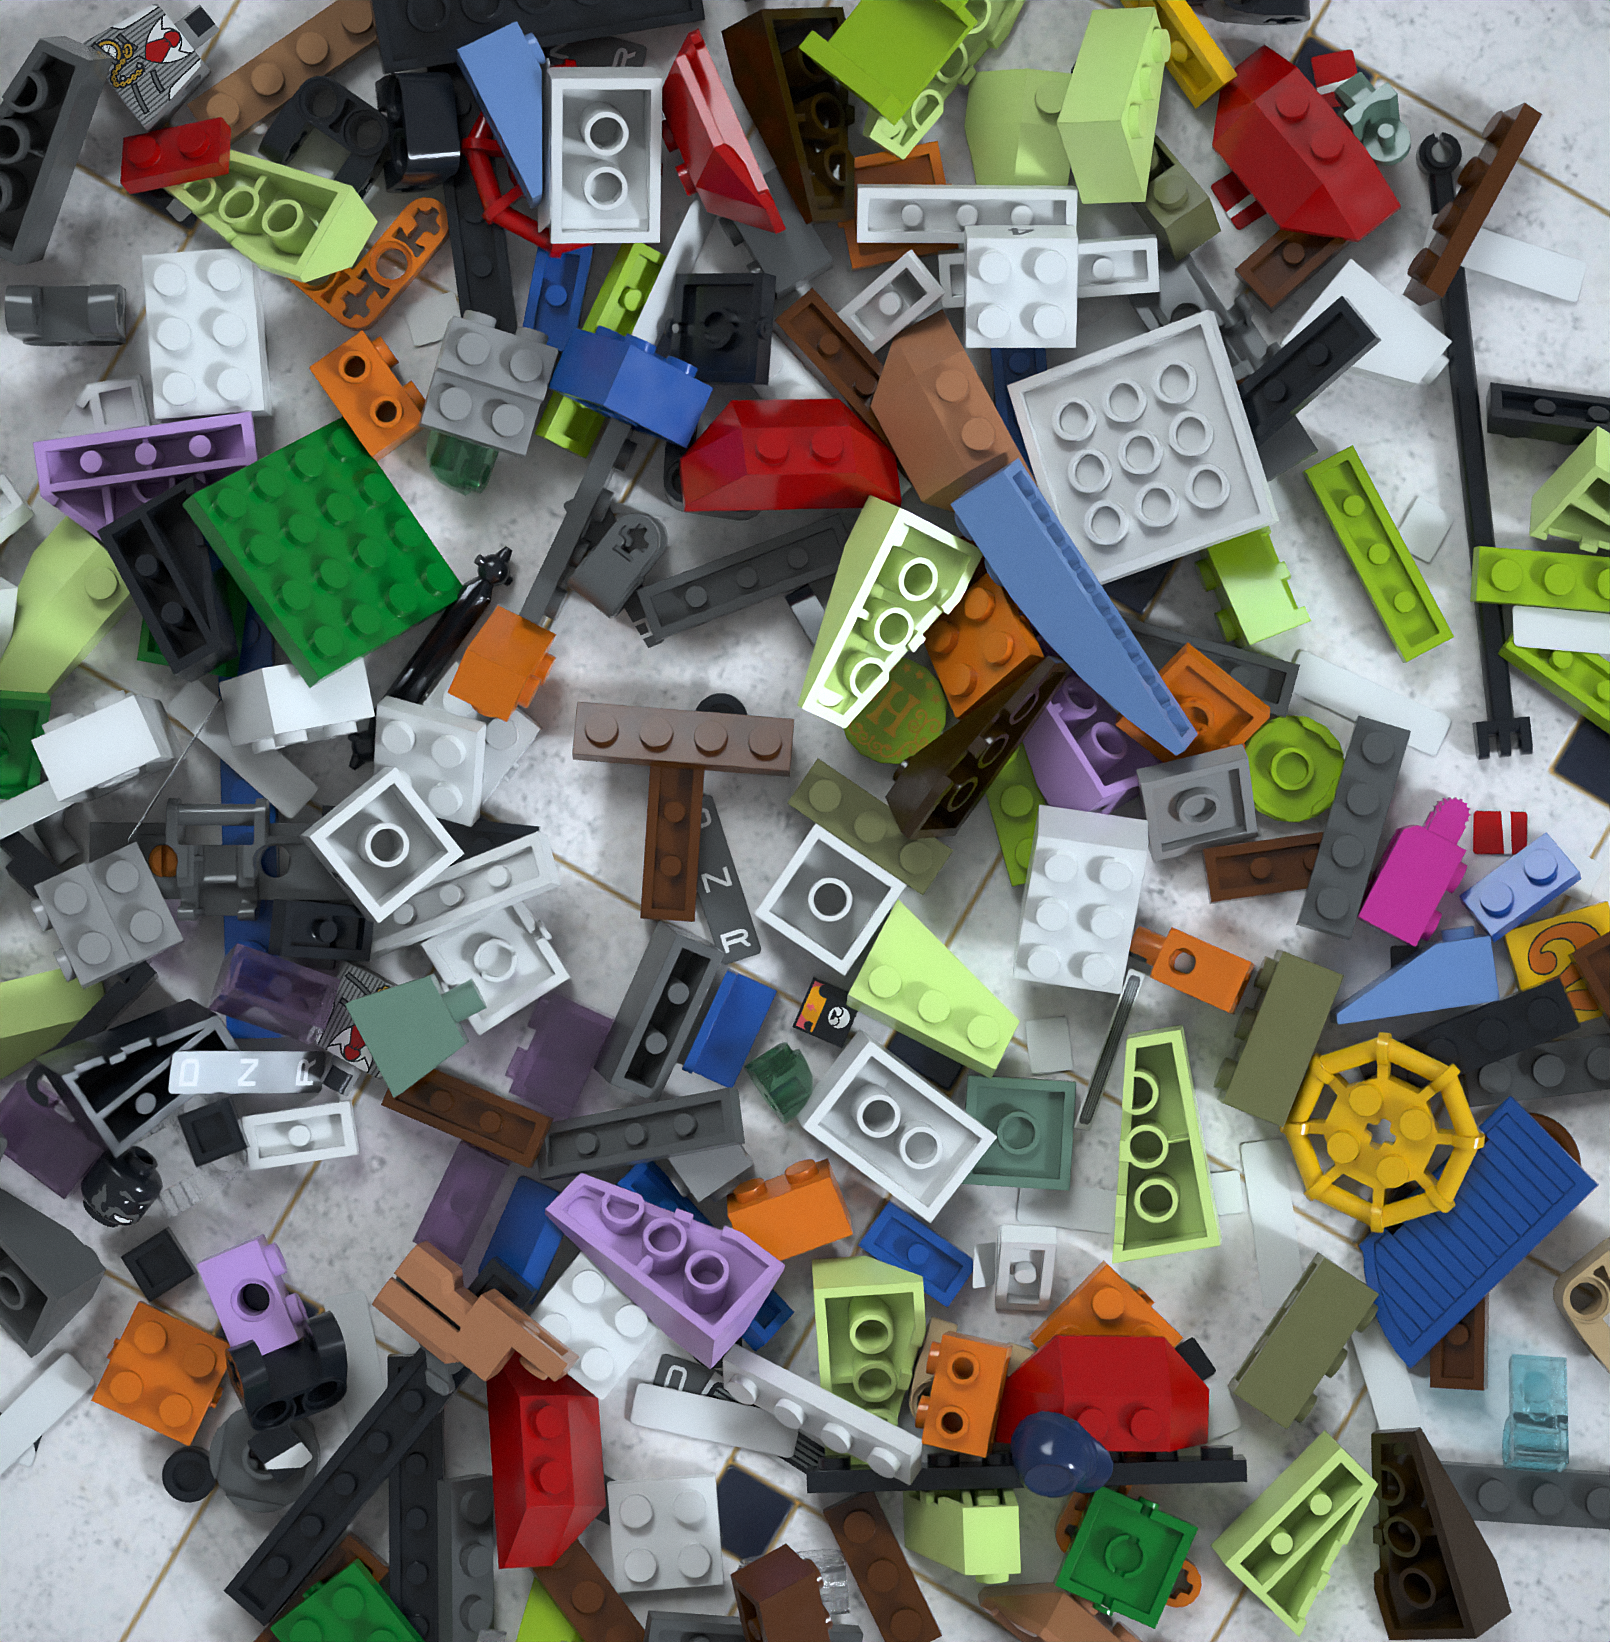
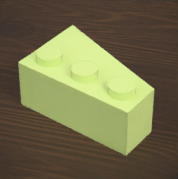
M1597 426L1532 496L1529 536L1546 540L1548 534L1569 539L1580 542L1579 549L1593 553L1597 552L1598 547L1610 550L1609 432Z
M897 899L851 987L846 1002L847 1006L990 1079L996 1071L1020 1022L899 899Z
M1324 1430L1211 1544V1547L1223 1563L1300 1637L1307 1623L1305 1617L1319 1590L1323 1591L1331 1577L1328 1572L1342 1545L1348 1544L1378 1483Z
M1013 1488L903 1491L905 1548L963 1575H975V1581L978 1583H1003L1009 1581V1574L1021 1573L1019 1506Z

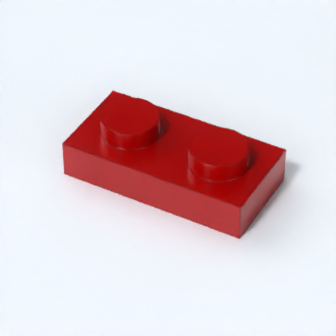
M222 117L123 137L121 185L129 194H135L229 174L230 126Z

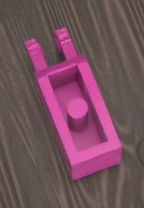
M1451 797L1447 799L1442 798V801H1437L1436 806H1433L1434 811H1430L1423 826L1408 825L1395 830L1372 873L1373 880L1366 885L1357 919L1408 946L1416 947L1420 939L1426 942L1430 939L1442 916V913L1437 911L1436 908L1444 892L1448 891L1452 894L1460 884L1467 869V865L1461 862L1467 850L1457 845L1466 828L1465 822L1469 821L1468 817L1471 816L1469 814L1470 808L1467 807V803L1462 801L1463 799L1458 800L1457 797L1453 799Z

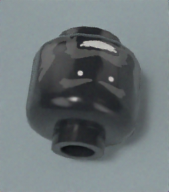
M139 1146L128 1148L117 1158L104 1151L84 1176L80 1185L84 1198L83 1206L87 1213L99 1223L112 1228L118 1227V1225L129 1226L139 1222L163 1188L161 1176L156 1170L158 1163L153 1155Z

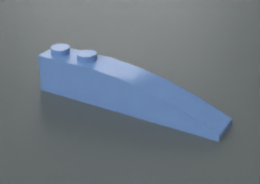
M1019 458L971 487L953 501L950 505L955 511V522L961 533L967 539L974 540L984 555V563L989 576L997 585L1005 587L1010 597L1045 641L1084 682L1130 722L1173 754L1178 755L1185 751L1198 733Z

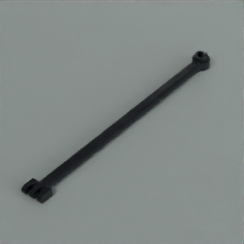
M1444 132L1439 135V140L1438 137H1435L1434 133L1427 136L1418 146L1416 152V163L1420 171L1428 176L1432 215L1439 214L1442 208L1447 203L1453 202L1457 195L1454 170L1460 164L1462 150L1458 140L1451 134ZM1439 141L1450 152L1449 160L1446 162H1438L1432 156V147ZM1460 266L1445 295L1441 298L1445 336L1452 341L1446 349L1447 358L1449 359L1448 367L1472 576L1474 548L1478 546L1495 547L1465 267ZM1474 602L1487 721L1472 723L1476 757L1478 760L1490 758L1488 737H1496L1499 758L1510 757V735L1517 734L1520 755L1532 754L1533 742L1530 716L1514 718L1508 661L1498 655V652L1506 642L1502 604Z

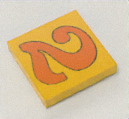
M1602 901L1521 925L1504 935L1502 938L1518 991L1560 975L1580 1023L1603 1016L1568 954L1610 931V907L1608 901Z

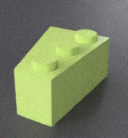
M1155 7L1092 10L1057 120V126L1083 204L1146 201L1165 62H1168L1171 53L1169 32L1167 29H1161Z

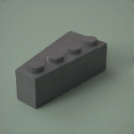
M66 36L40 38L3 94V102L0 105V258L17 266L40 261L44 258L113 57Z

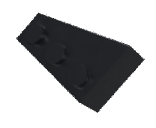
M194 476L185 479L97 530L173 674L189 682L199 679L239 656L223 563L182 505L192 494L208 487L207 484Z
M189 998L34 1059L87 1139L117 1158L196 1095L171 1094L168 1091L171 1061L174 1052L241 1050L219 1015Z

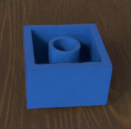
M598 325L595 333L574 327L548 384L549 389L608 419L612 417L631 426L633 431L687 448L713 391V387L695 378L698 371L696 367L672 356H668L666 359L655 353L657 347L630 334L623 336Z

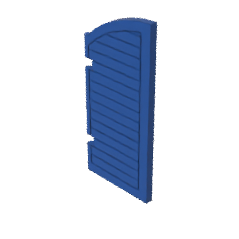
M1511 1095L1479 1126V1129L1490 1140L1484 1144L1483 1148L1477 1150L1454 1198V1208L1448 1213L1437 1211L1402 1222L1404 1225L1394 1234L1387 1227L1384 1228L1383 1233L1371 1232L1358 1245L1363 1251L1366 1284L1379 1294L1373 1302L1378 1306L1377 1320L1390 1344L1409 1368L1416 1365L1599 1186ZM1450 1155L1432 1172V1175L1437 1180H1439ZM1419 1185L1407 1198L1425 1193V1190Z

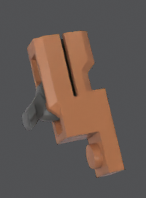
M427 1240L417 1244L409 1252L394 1272L397 1275L396 1279L391 1277L371 1304L415 1339L420 1347L425 1350L428 1369L425 1371L426 1384L442 1396L454 1392L455 1383L452 1374L459 1372L463 1367L466 1366L483 1381H487L501 1371L515 1351L522 1355L519 1361L530 1373L542 1380H546L549 1377L554 1382L565 1376L580 1358L495 1288L478 1298L464 1286L462 1268Z

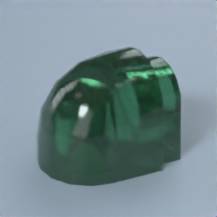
M430 430L427 440L426 458L429 469L438 482L464 496L468 495L471 491L479 494L484 491L490 480L499 451Z
M787 1042L772 1047L744 1066L766 1103L784 1124H787L798 1115L812 1094L813 1076L807 1060L800 1049L792 1050Z

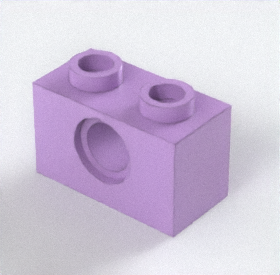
M264 1234L209 1256L196 1264L230 1347L253 1339L261 1354L265 1355L296 1342L303 1336L302 1321L308 1319L305 1307L296 1292L289 1295L281 1276L287 1273V1266L282 1252L275 1242L268 1245ZM256 1283L267 1290L270 1298L267 1309L256 1311L246 1305L243 1299V1290L247 1284Z

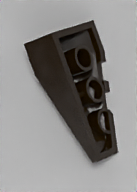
M843 7L760 9L721 31L734 85L806 225L847 222L854 218L855 158L848 150V126L855 123V106L848 104V90L818 67L799 48L812 30L828 42L846 20Z
M1047 656L898 766L893 775L895 783L885 798L900 832L908 839L948 837L957 834L1073 669L1061 656Z
M1422 1428L1383 1429L1373 1432L1371 1434L1372 1478L1378 1483L1373 1495L1378 1499L1379 1523L1373 1526V1543L1379 1545L1380 1569L1374 1572V1591L1389 1640L1477 1639L1512 1613L1495 1557Z

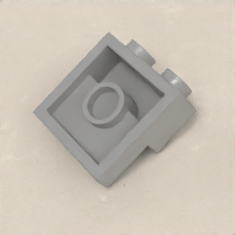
M466 310L463 318L453 315L446 327L418 426L523 458L526 456L540 404L545 398L558 348L547 345L549 336L534 329L517 327L515 335L495 329L497 320L484 313Z
M137 842L129 844L87 865L84 862L34 886L39 898L29 903L43 932L54 928L63 947L53 952L67 982L78 978L83 989L184 942Z

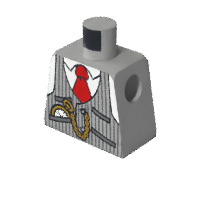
M153 4L90 38L83 44L113 57L106 80L148 132L161 130L209 76L211 70L195 50L218 33L220 29L200 4L175 24L172 23L158 4Z
M344 960L341 964L314 1040L315 1044L334 1054L319 1081L345 1096H348L362 1070L375 1078L383 1079L345 1004L359 997L398 985L357 961Z

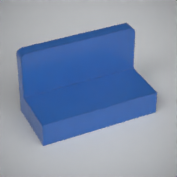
M728 968L682 1070L690 1074L692 1072L697 1073L727 1088H733L777 990Z
M523 1175L518 1178L478 1268V1273L480 1274L493 1257L498 1256L538 1290L537 1294L529 1302V1304L533 1305L564 1237V1233L545 1215V1209L560 1195L561 1191Z

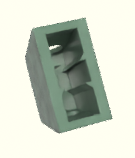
M434 974L359 997L345 1004L393 1098L403 1093L467 1044L469 1039L460 1022L487 1008L473 979L444 993Z

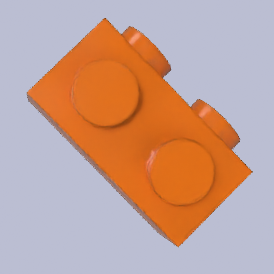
M361 330L314 363L309 369L370 456L378 462L425 429L418 426L425 398L412 380L403 386L393 373L391 368L398 364L399 361L382 337L379 336L371 341L366 333Z
M498 605L467 647L448 693L471 704L475 711L484 716L497 717L507 722L518 705L526 709L529 707L539 685L543 686L556 660L555 656L548 653L556 634Z
M828 1158L816 1163L812 1159L799 1161L789 1166L783 1175L764 1181L762 1178L747 1180L739 1184L733 1190L734 1193L727 1195V1215L733 1229L744 1233L779 1261L853 1235L851 1215Z
M952 1331L942 1335L941 1343L932 1342L926 1365V1374L934 1375L930 1397L921 1396L915 1420V1428L923 1429L922 1444L984 1458L992 1453L1001 1400L1013 1348L1012 1344Z

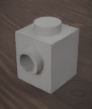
M742 1144L668 1158L672 1166L666 1170V1174L683 1197L692 1193L699 1203L707 1196H710L713 1202L716 1203L740 1184L736 1176L752 1166L753 1160Z

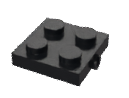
M767 273L676 274L673 318H669L665 323L666 336L671 339L670 356L696 367L698 371L695 378L707 385H768L776 276ZM673 324H678V333H673Z

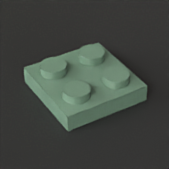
M967 1074L965 1111L993 1132L997 1138L961 1184L1070 1191L1076 1081L992 1076L990 1079L984 1075Z

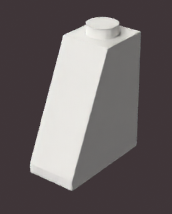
M1350 259L1279 344L1283 348L1338 298L1344 296L1350 300L1382 339L1345 373L1410 390L1420 380L1430 385L1449 362V359L1442 353L1452 341L1355 261Z

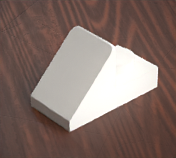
M911 249L839 311L837 315L872 354H875L914 320L934 308L946 292Z
M1002 1224L998 1227L995 1309L1049 1311L1057 1245L1056 1227L1036 1226L1033 1224Z

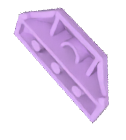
M251 411L33 442L40 496L100 540L101 538L97 530L185 479L194 476L210 486L259 460Z

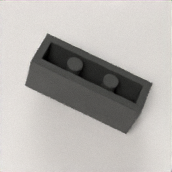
M659 920L593 1068L610 1084L652 1101H659L725 953L707 939Z

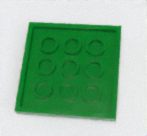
M344 417L192 494L182 504L309 688L446 610L447 607L457 600L459 591L463 586L377 461L370 456Z

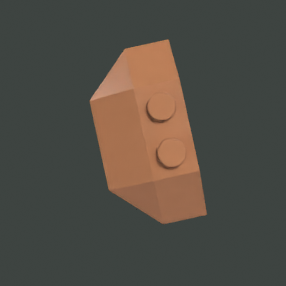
M943 309L894 336L870 407L921 502L955 513L950 505L965 491L1019 458L1037 486Z
M1053 1582L984 1587L977 1595L979 1605L1022 1642H1143L1121 1621H1118L1112 1627L1097 1614L1098 1610L1092 1607V1601L1057 1587Z

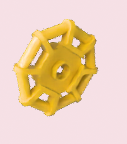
M1379 1032L1377 1038L1325 1055L1315 1053L1310 1059L1309 1068L1299 1087L1284 1127L1279 1126V1131L1286 1135L1306 1190L1303 1192L1305 1197L1310 1202L1316 1199L1370 1226L1371 1232L1383 1233L1385 1227L1437 1211L1448 1213L1455 1207L1454 1198L1477 1150L1484 1147L1485 1135L1478 1132L1457 1076L1461 1071L1454 1063L1448 1066L1393 1039L1392 1034L1387 1032ZM1377 1061V1075L1361 1082L1348 1083L1339 1073ZM1391 1064L1399 1065L1430 1082L1420 1089L1391 1075ZM1324 1085H1329L1338 1096L1327 1119L1309 1118ZM1439 1091L1454 1129L1440 1128L1438 1120L1435 1121L1430 1098ZM1382 1119H1386L1392 1123L1389 1131L1396 1136V1140L1394 1142L1385 1140L1381 1145L1372 1140L1373 1134L1368 1131L1367 1127L1368 1123L1378 1125ZM1308 1134L1324 1135L1326 1139L1328 1154L1335 1164L1324 1174ZM1437 1144L1452 1145L1454 1149L1439 1180H1437L1426 1167ZM1344 1174L1373 1188V1202L1370 1203L1332 1183ZM1416 1180L1425 1190V1193L1386 1205L1387 1188H1397L1404 1183Z

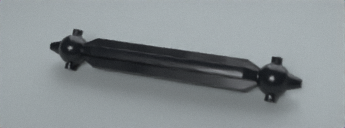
M505 546L496 554H490L485 557L479 554L475 558L474 563L478 565V576L464 583L459 591L457 600L446 608L383 698L387 695L412 703H419L490 604L493 587L502 584L509 586L512 583L513 577L509 575V561L512 555L510 548ZM377 706L374 709L375 716L369 719L368 730L348 735V740L352 742V756L349 767L353 770H357L365 763L374 761Z

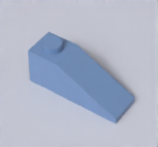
M516 21L457 49V64L532 209L538 206L542 200V70L540 65L546 63V59L534 34L531 32L524 35Z
M1474 926L1441 930L1442 940L1427 942L1329 1012L1331 1023L1342 1025L1500 1001L1491 937L1483 934L1475 935Z

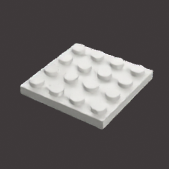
M1205 310L1007 385L1038 489L1101 585L1280 522L1213 311Z

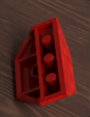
M699 28L693 30L685 38L662 87V111L665 115V119L662 120V138L669 153L679 149L683 157L684 163L675 166L687 196L690 197L698 193L707 212L775 234L786 230Z
M1264 44L1234 68L1238 76L1223 88L1219 94L1212 149L1280 230L1359 242L1401 209L1399 201L1367 149L1298 67Z
M840 399L731 400L681 457L679 462L684 512L863 508L869 495L897 507H901L902 503L895 455Z
M1056 1334L1028 1357L1010 1376L1007 1375L994 1441L1011 1444V1436L1021 1420L1030 1414L1047 1411L1060 1413L1078 1421L1108 1451L1171 1452L1207 1444L1210 1389L1164 1336Z
M517 1351L514 1352L496 1376L486 1381L499 1569L552 1566L606 1507L598 1398L568 1374L555 1382L549 1377L546 1380H542L534 1376L520 1363L519 1359L522 1355Z

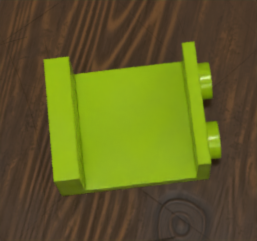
M861 0L828 42L812 30L799 48L818 67L895 126L978 21L965 7L969 0Z

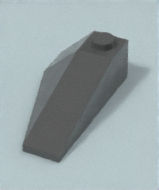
M0 1188V1325L32 1358L40 1353L93 1298L106 1268L100 1262L95 1251L89 1246L84 1245L71 1230Z

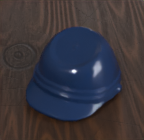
M1040 1411L1030 1414L1019 1422L1011 1436L1010 1450L1018 1478L1025 1488L1037 1495L1056 1498L1069 1495L1071 1492L1091 1493L1105 1485L1112 1475L1113 1460L1108 1450L1088 1433L1078 1421L1060 1413Z

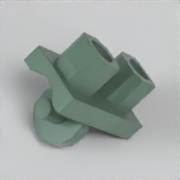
M1362 72L1355 74L1334 91L1335 99L1342 106L1337 115L1364 145L1375 164L1381 166L1395 165L1403 161L1411 148L1410 132L1407 126L1400 121L1398 93L1388 82L1376 90Z

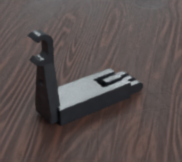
M19 831L0 839V848L13 859L5 867L9 876L32 898L38 899L39 896L34 886L62 872ZM151 958L116 974L115 976L119 980L50 1052L105 1031L158 978L157 972L149 965L152 962ZM37 1064L27 1077V1092L35 1103L42 1107L50 1108L49 1096L41 1094L38 1089L39 1081L45 1074Z

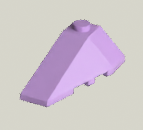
M1029 622L1044 657L1060 656L1045 641L1033 624ZM1074 670L1069 674L1025 736L1023 744L1037 786L1050 806L1108 815L1140 795L1137 769L1163 762L1115 725L1117 713Z
M580 1173L545 1209V1215L639 1306L669 1338L709 1369L745 1333L784 1271L785 1265L740 1231L724 1226L723 1230L698 1222L693 1220L694 1214L676 1208L675 1213L645 1202L640 1194L584 1173Z

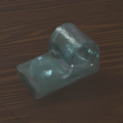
M1512 1354L1508 1361L1509 1416L1504 1424L1502 1439L1505 1470L1561 1473L1569 1464L1567 1358Z

